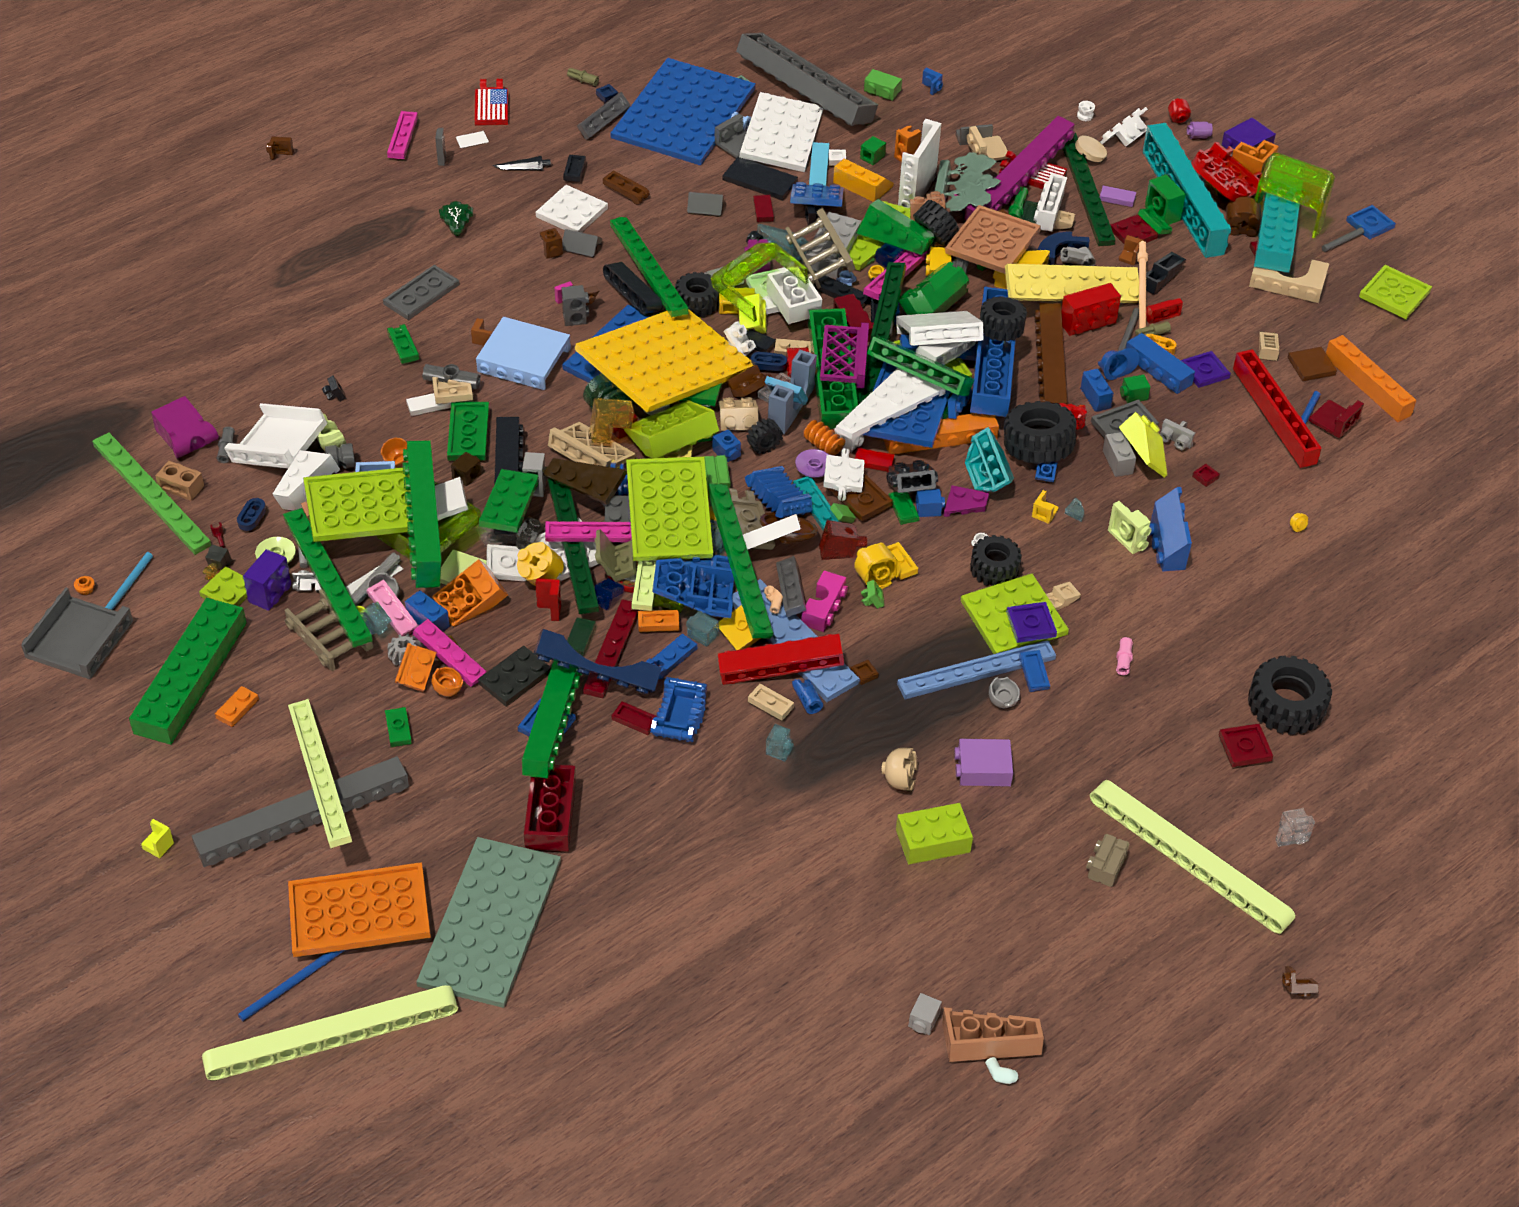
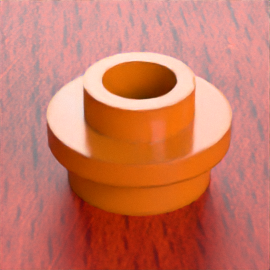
M89 576L79 577L74 582L75 590L82 595L90 594L95 586L93 578Z

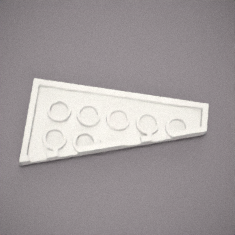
M897 368L836 426V432L850 439L856 438L870 431V427L874 425H882L886 423L887 419L891 417L895 419L917 408V405L924 401L926 403L930 402L932 397L936 395H944L946 389Z

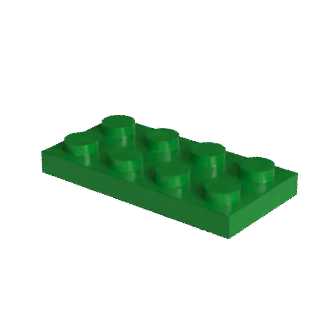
M451 402L447 461H455L465 452L478 457L480 460H486L489 402Z
M501 469L479 519V527L518 533L538 485L539 475Z

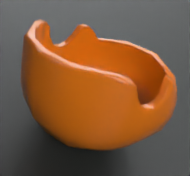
M397 437L387 440L381 448V455L384 461H395L396 468L403 467V462H406L403 461V449H407V442Z
M443 667L436 669L431 683L433 689L439 695L448 697L460 691L463 679L454 668Z

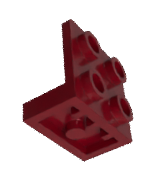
M1327 400L1309 417V421L1340 438L1360 419L1364 403L1357 400L1346 409L1332 400Z

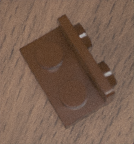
M753 365L731 377L727 382L733 396L742 397L766 385V377L772 376L771 374L760 373L758 366Z

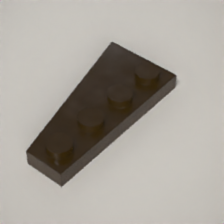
M553 458L543 475L548 479L608 505L627 475V471L625 469Z

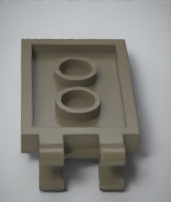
M728 488L742 534L762 528L760 517L765 512L762 503L755 500L754 492L746 490V497L739 499L737 490ZM771 540L753 548L773 550L775 542Z

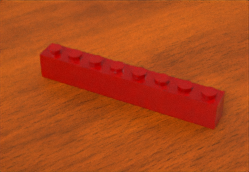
M1251 349L1236 353L1233 370L1299 467L1303 468L1317 464L1322 449L1255 351Z

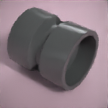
M352 443L341 444L340 447L336 445L325 446L326 454L332 455L339 468L340 466L344 468L355 467Z

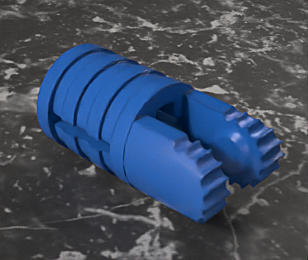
M799 679L792 681V686L808 714L819 712L823 708V702L809 679H806L804 683Z

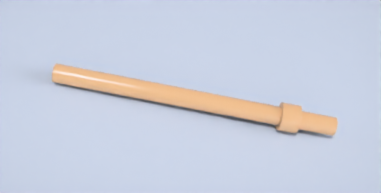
M1145 241L1139 242V253L1137 254V261L1139 262V329L1146 327V262L1148 261V253L1146 252Z

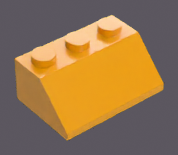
M843 158L834 166L833 183L872 202L881 198L894 186V183L847 159Z

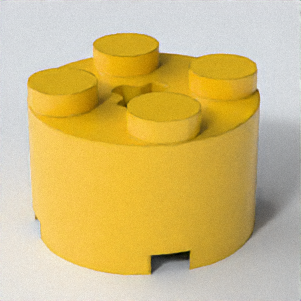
M543 542L530 544L525 549H521L517 554L519 574L534 586H536L535 581L537 578L558 580L557 577L563 572L564 564L562 558Z
M884 543L873 544L867 548H861L857 552L854 567L866 585L867 582L875 580L879 587L883 589L892 584L891 580L894 577H898L901 570L900 563Z

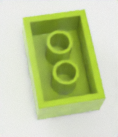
M960 803L899 814L897 816L896 832L908 865L971 852L973 836Z

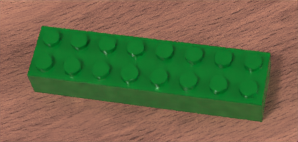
M845 308L809 310L808 327L811 352L817 355L815 385L820 422H823L825 426L835 429L858 406L855 383L820 380L825 325L847 326ZM828 332L832 337L837 335L836 332ZM844 338L837 340L841 344L846 342ZM832 343V344L828 345L827 347H829L831 350H833V349L836 348L837 346H835V345ZM842 350L836 353L840 357L845 355ZM830 356L826 360L832 363L836 359ZM850 357L844 360L848 364L852 363V359ZM840 363L835 366L838 370L844 368ZM829 369L824 374L832 375L834 372ZM849 370L843 373L846 376H854Z
M431 440L407 441V449H403V461H406L403 462V474L407 476L404 477V489L408 490V492H405V504L409 505V507H406V518L410 521L407 522V532L409 536H412L408 537L409 549L413 551L410 552V564L414 567L411 568V580H415L416 588L440 587L441 551Z
M206 597L129 717L133 734L172 745L246 626L247 622L243 607Z

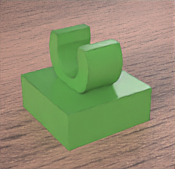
M875 580L867 582V589L861 591L864 597L862 599L863 604L869 606L873 603L876 608L883 607V590Z

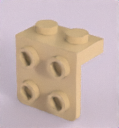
M976 126L969 128L967 142L972 152H975L977 155L984 154L994 160L1009 158L1005 157L1008 150L1000 136L982 138Z
M743 397L741 400L723 398V401H719L721 431L728 429L752 430L751 426L757 425L758 406L756 400H752L751 397Z

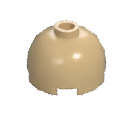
M913 748L893 750L887 756L886 762L882 763V774H885L887 782L896 789L909 791L914 789L916 780H912L914 770H917L916 751H913Z

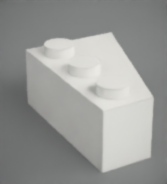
M299 450L273 492V496L282 509L292 511L302 508L301 503L306 502L303 477L331 475L333 472L337 473L340 468L331 454Z

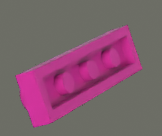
M401 111L387 151L388 158H405L418 119L417 112Z
M429 619L413 630V635L429 650L437 652L436 656L448 667L454 668L459 672L463 681L470 687L474 686L478 682V678L487 672Z

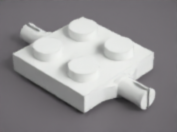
M846 448L842 449L841 457L826 456L823 485L825 488L839 491L838 499L841 500L842 497V501L846 499V492H862L864 460L849 458L850 450L847 449L845 454Z

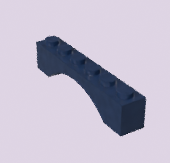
M545 629L541 630L534 650V655L538 656V660L548 663L550 660L558 662L557 666L569 669L571 666L577 668V672L584 675L593 673L597 675V679L606 682L612 679L617 681L616 685L628 688L630 685L636 687V691L643 694L655 691L662 667L644 661L623 667H609L594 663L577 653L563 635Z

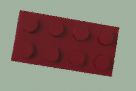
M555 765L554 770H550L548 778L531 776L524 827L525 848L531 850L569 851L576 788L575 766Z

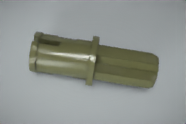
M568 69V77L577 79L580 83L584 82L597 86L599 82L598 76L589 74L585 70Z
M1168 321L1159 324L1152 323L1148 327L1136 329L1135 334L1137 336L1140 333L1144 335L1169 333L1171 326Z

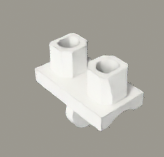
M738 321L723 331L729 340V345L736 347L737 351L745 356L756 347L754 341L748 339L745 326L740 325Z

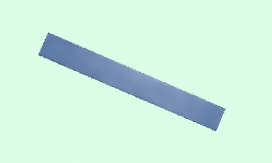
M1047 640L902 678L897 681V685L904 699H909L1021 669L1022 665L1019 658L1021 652L1040 650L1043 663L1055 660L1056 654Z

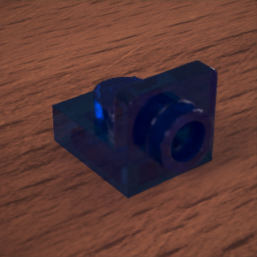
M609 578L596 584L595 593L598 606L606 610L609 609L612 599L623 594L625 586Z

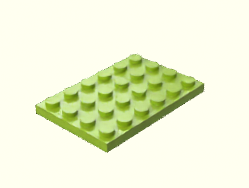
M704 457L626 459L633 561L676 558L693 559V557H700V559L713 558Z
M403 468L303 477L313 542L407 532V522L410 521L406 518V507H409V505L405 504V492H408V490L404 489V477L407 476L403 474Z

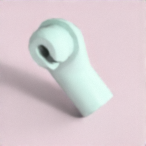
M995 1057L989 1058L985 1062L996 1082L1011 1084L1018 1080V1073L1010 1068L1000 1067Z

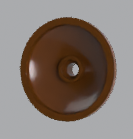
M766 513L760 517V524L764 527L785 518L776 517V513ZM797 516L801 529L777 539L785 544L802 542L816 536L818 528L812 522Z

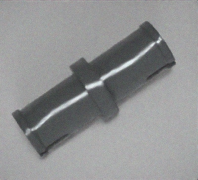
M232 427L223 428L222 438L218 442L219 451L216 459L220 463H227L229 461V456L224 448L228 443H233L235 431Z

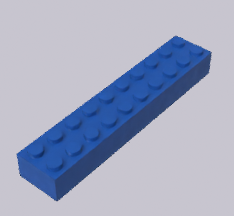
M984 287L982 303L989 298L992 299V297H1008V290ZM983 333V340L977 342L974 370L975 380L970 407L971 413L995 415L998 417H1006L1008 414L1015 340H993L990 337H986Z

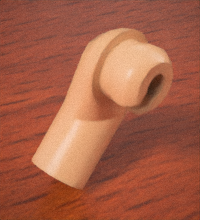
M767 586L764 589V593L771 602L770 612L777 614L780 611L783 596L773 586Z

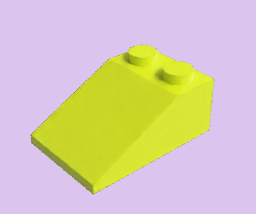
M1135 412L1119 428L1144 462L1165 478L1167 476L1163 438L1158 432L1160 429L1145 415L1141 417Z

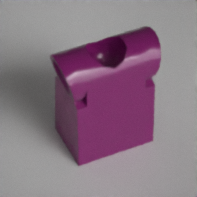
M185 396L151 412L156 432L173 449L176 459L219 438L218 432L213 425L203 420L202 416Z

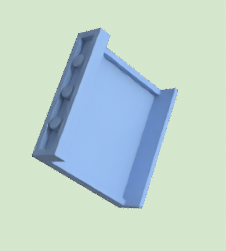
M503 317L476 358L477 372L545 390V380L562 352L568 353L571 348L570 335Z

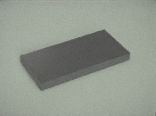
M433 265L383 299V304L409 321L459 286L460 283L457 278Z

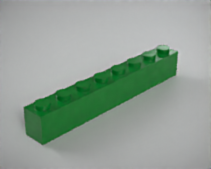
M553 661L523 754L522 775L548 778L550 770H554L555 756L559 755L560 750L559 742H562L564 737L563 728H567V715H571L572 711L571 701H575V688H579V675H583L577 672V668L571 666L569 669L557 666L558 662Z

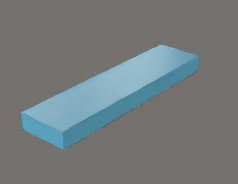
M813 142L809 185L820 183L826 186L829 143Z

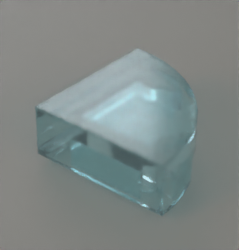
M1074 498L1065 509V514L1081 522L1084 517L1082 503L1077 498Z

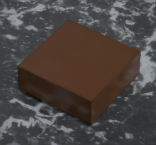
M865 660L850 668L859 678L860 685L877 679L879 673L869 660Z

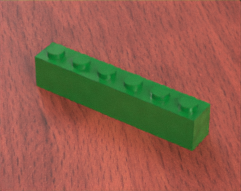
M873 336L867 354L960 396L969 395L975 380L885 338Z

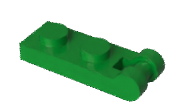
M402 324L394 329L393 327L387 328L389 339L392 341L401 364L419 360V354L406 325Z

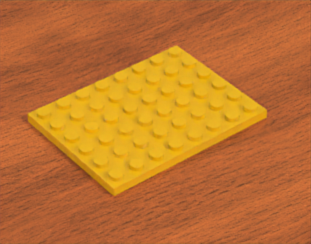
M689 309L688 314L671 317L668 311L579 342L575 346V350L647 413L727 382L731 377L753 366L748 357L738 352L736 347L729 345V342L724 337L719 335Z

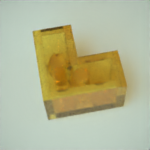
M594 398L589 428L592 443L610 444L613 428L632 429L634 417L632 401Z

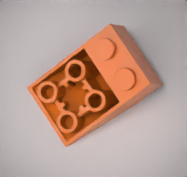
M478 559L432 597L435 602L448 611L449 622L455 627L493 608L506 598L508 593L490 568Z

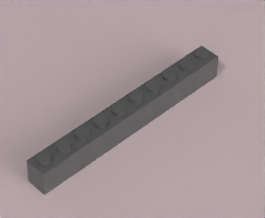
M398 756L334 780L343 813L409 788L407 773ZM311 789L191 836L203 867H206L229 857L237 856L252 848H258L270 841L278 840L293 832H299L311 825L319 824L322 822L314 791Z

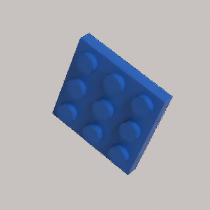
M797 182L793 184L790 203L842 207L844 188L836 184H832L829 187L823 186L820 183L806 185L804 182Z

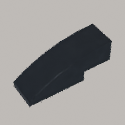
M1170 252L1153 264L1152 270L1146 273V291L1153 295L1160 291L1181 269L1186 259Z

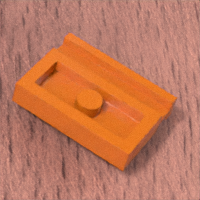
M407 643L394 683L423 692L437 652Z

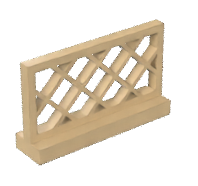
M581 422L562 430L556 427L550 429L548 446L575 462L610 467L611 463H616L618 467L621 463L625 464L626 459H635L636 453Z

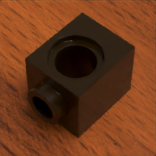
M467 452L462 454L451 464L452 478L460 477L463 485L468 486L482 473L480 459Z

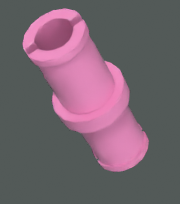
M1127 637L1120 640V648L1116 655L1118 660L1116 671L1120 675H1127L1129 673L1130 662L1133 659V653L1131 652L1133 642L1132 639Z

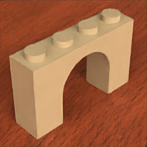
M1312 260L1308 273L1299 278L1283 276L1276 270L1254 267L1249 287L1319 303L1329 263Z

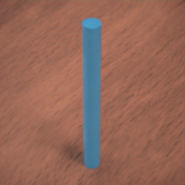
M145 553L105 608L114 610L153 558L151 553Z

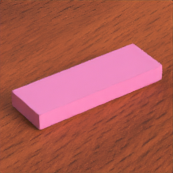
M384 580L367 589V594L398 635L406 636L407 633H412L419 626Z

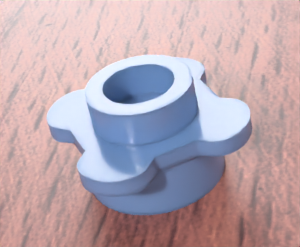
M844 270L836 280L852 286L857 277L852 272Z

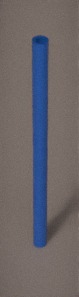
M345 950L325 953L238 1013V1017L242 1022Z

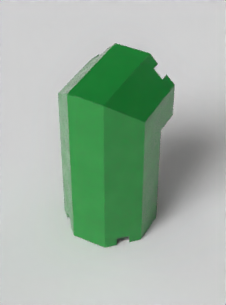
M952 262L942 264L922 282L917 284L916 288L907 290L899 298V302L906 314L944 313L968 292L969 278L964 270L959 266H952L954 264Z

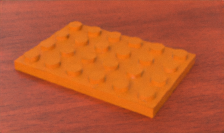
M422 862L288 881L293 957L431 938Z

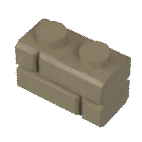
M1106 834L1102 841L1098 840L1094 848L1096 855L1095 857L1090 856L1086 866L1089 869V879L1096 882L1100 881L1101 884L1112 887L1127 856L1129 842L1117 839L1109 834Z

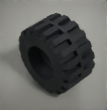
M927 200L913 215L915 222L929 229L934 234L933 242L935 243L938 242L945 246L959 231L955 219L935 201Z
M693 272L691 274L687 273L686 276L682 275L676 281L675 289L688 306V309L696 316L706 317V315H711L719 307L720 286L715 277H711L710 274H704V272Z
M1000 296L987 299L982 303L979 319L983 322L984 335L998 341H1010L1021 337V334L1024 333L1027 311L1022 303L1010 297Z
M992 535V537L985 536L984 539H979L972 549L970 571L973 577H977L976 580L983 582V585L994 586L1016 579L1020 570L1021 549L1018 548L1016 542H1012V539H1006L1001 535L1000 537Z

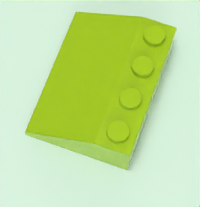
M689 400L623 427L624 431L642 452L651 458H663L667 453L678 452L681 450V447L694 445L698 440L710 438L719 431L714 410Z

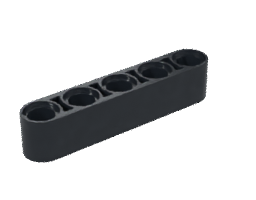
M623 262L603 266L605 279L641 314L661 312L662 301L660 297Z

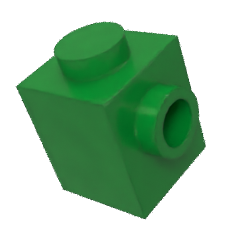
M872 136L861 145L860 159L875 165L885 157L886 142Z
M1145 375L1123 378L1122 386H1120V394L1125 398L1127 404L1136 400L1146 401L1149 398L1151 386Z

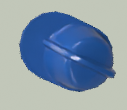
M1133 348L1121 351L1111 350L1104 354L1098 365L1103 370L1106 379L1114 380L1131 373L1137 367L1140 357L1139 353Z

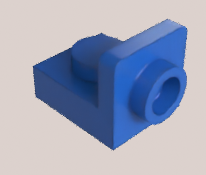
M927 67L923 70L922 84L930 87L931 95L942 89L943 75Z

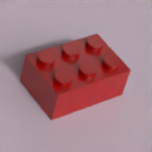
M1107 283L1063 296L1061 309L1062 327L1069 336L1116 323L1121 300L1120 293L1112 283Z

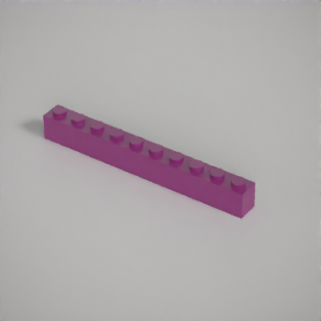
M1057 116L995 177L1001 180V182L995 187L985 190L991 194V201L983 206L1000 211L1004 205H1007L1011 198L1018 194L1020 187L1026 186L1032 176L1035 177L1038 171L1044 168L1050 159L1055 157L1057 151L1063 149L1068 140H1072L1075 134V124ZM968 204L965 209L964 220L967 221L978 206Z

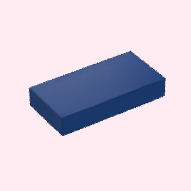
M1040 650L1021 652L1019 658L1029 692L1049 689L1050 683Z

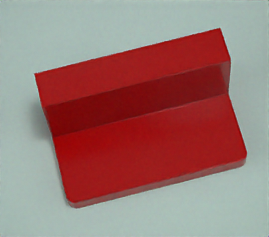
M1177 298L1146 306V321L1150 325L1180 316L1183 301Z
M537 578L535 581L537 607L550 609L551 621H559L562 607L560 580Z

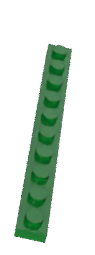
M618 217L611 219V228L653 291L660 297L663 306L670 316L676 317L688 314V306L628 218Z
M709 484L707 492L751 637L771 639L773 630L728 486Z
M300 508L284 513L283 517L353 648L372 642V635L324 547L320 541L313 542L311 525L303 509Z

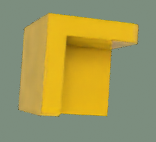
M1043 490L1034 502L1032 517L1049 524L1059 507L1045 501L1047 491Z

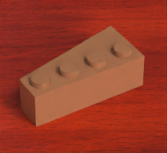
M944 1007L942 1026L949 1062L989 1059L992 1057L1006 1058L1042 1055L1044 1036L1040 1019L1012 1015L1004 1018L997 1016L996 1013L979 1015L973 1014L971 1010L954 1012L952 1008Z

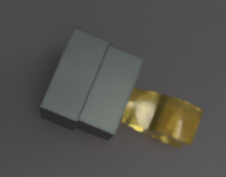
M211 545L205 556L208 566L203 570V574H206L205 579L210 581L214 578L217 568L222 570L225 566L229 567L232 559L228 549Z

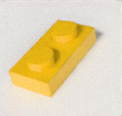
M899 542L887 546L900 563L901 570L898 575L900 580L918 574V567Z

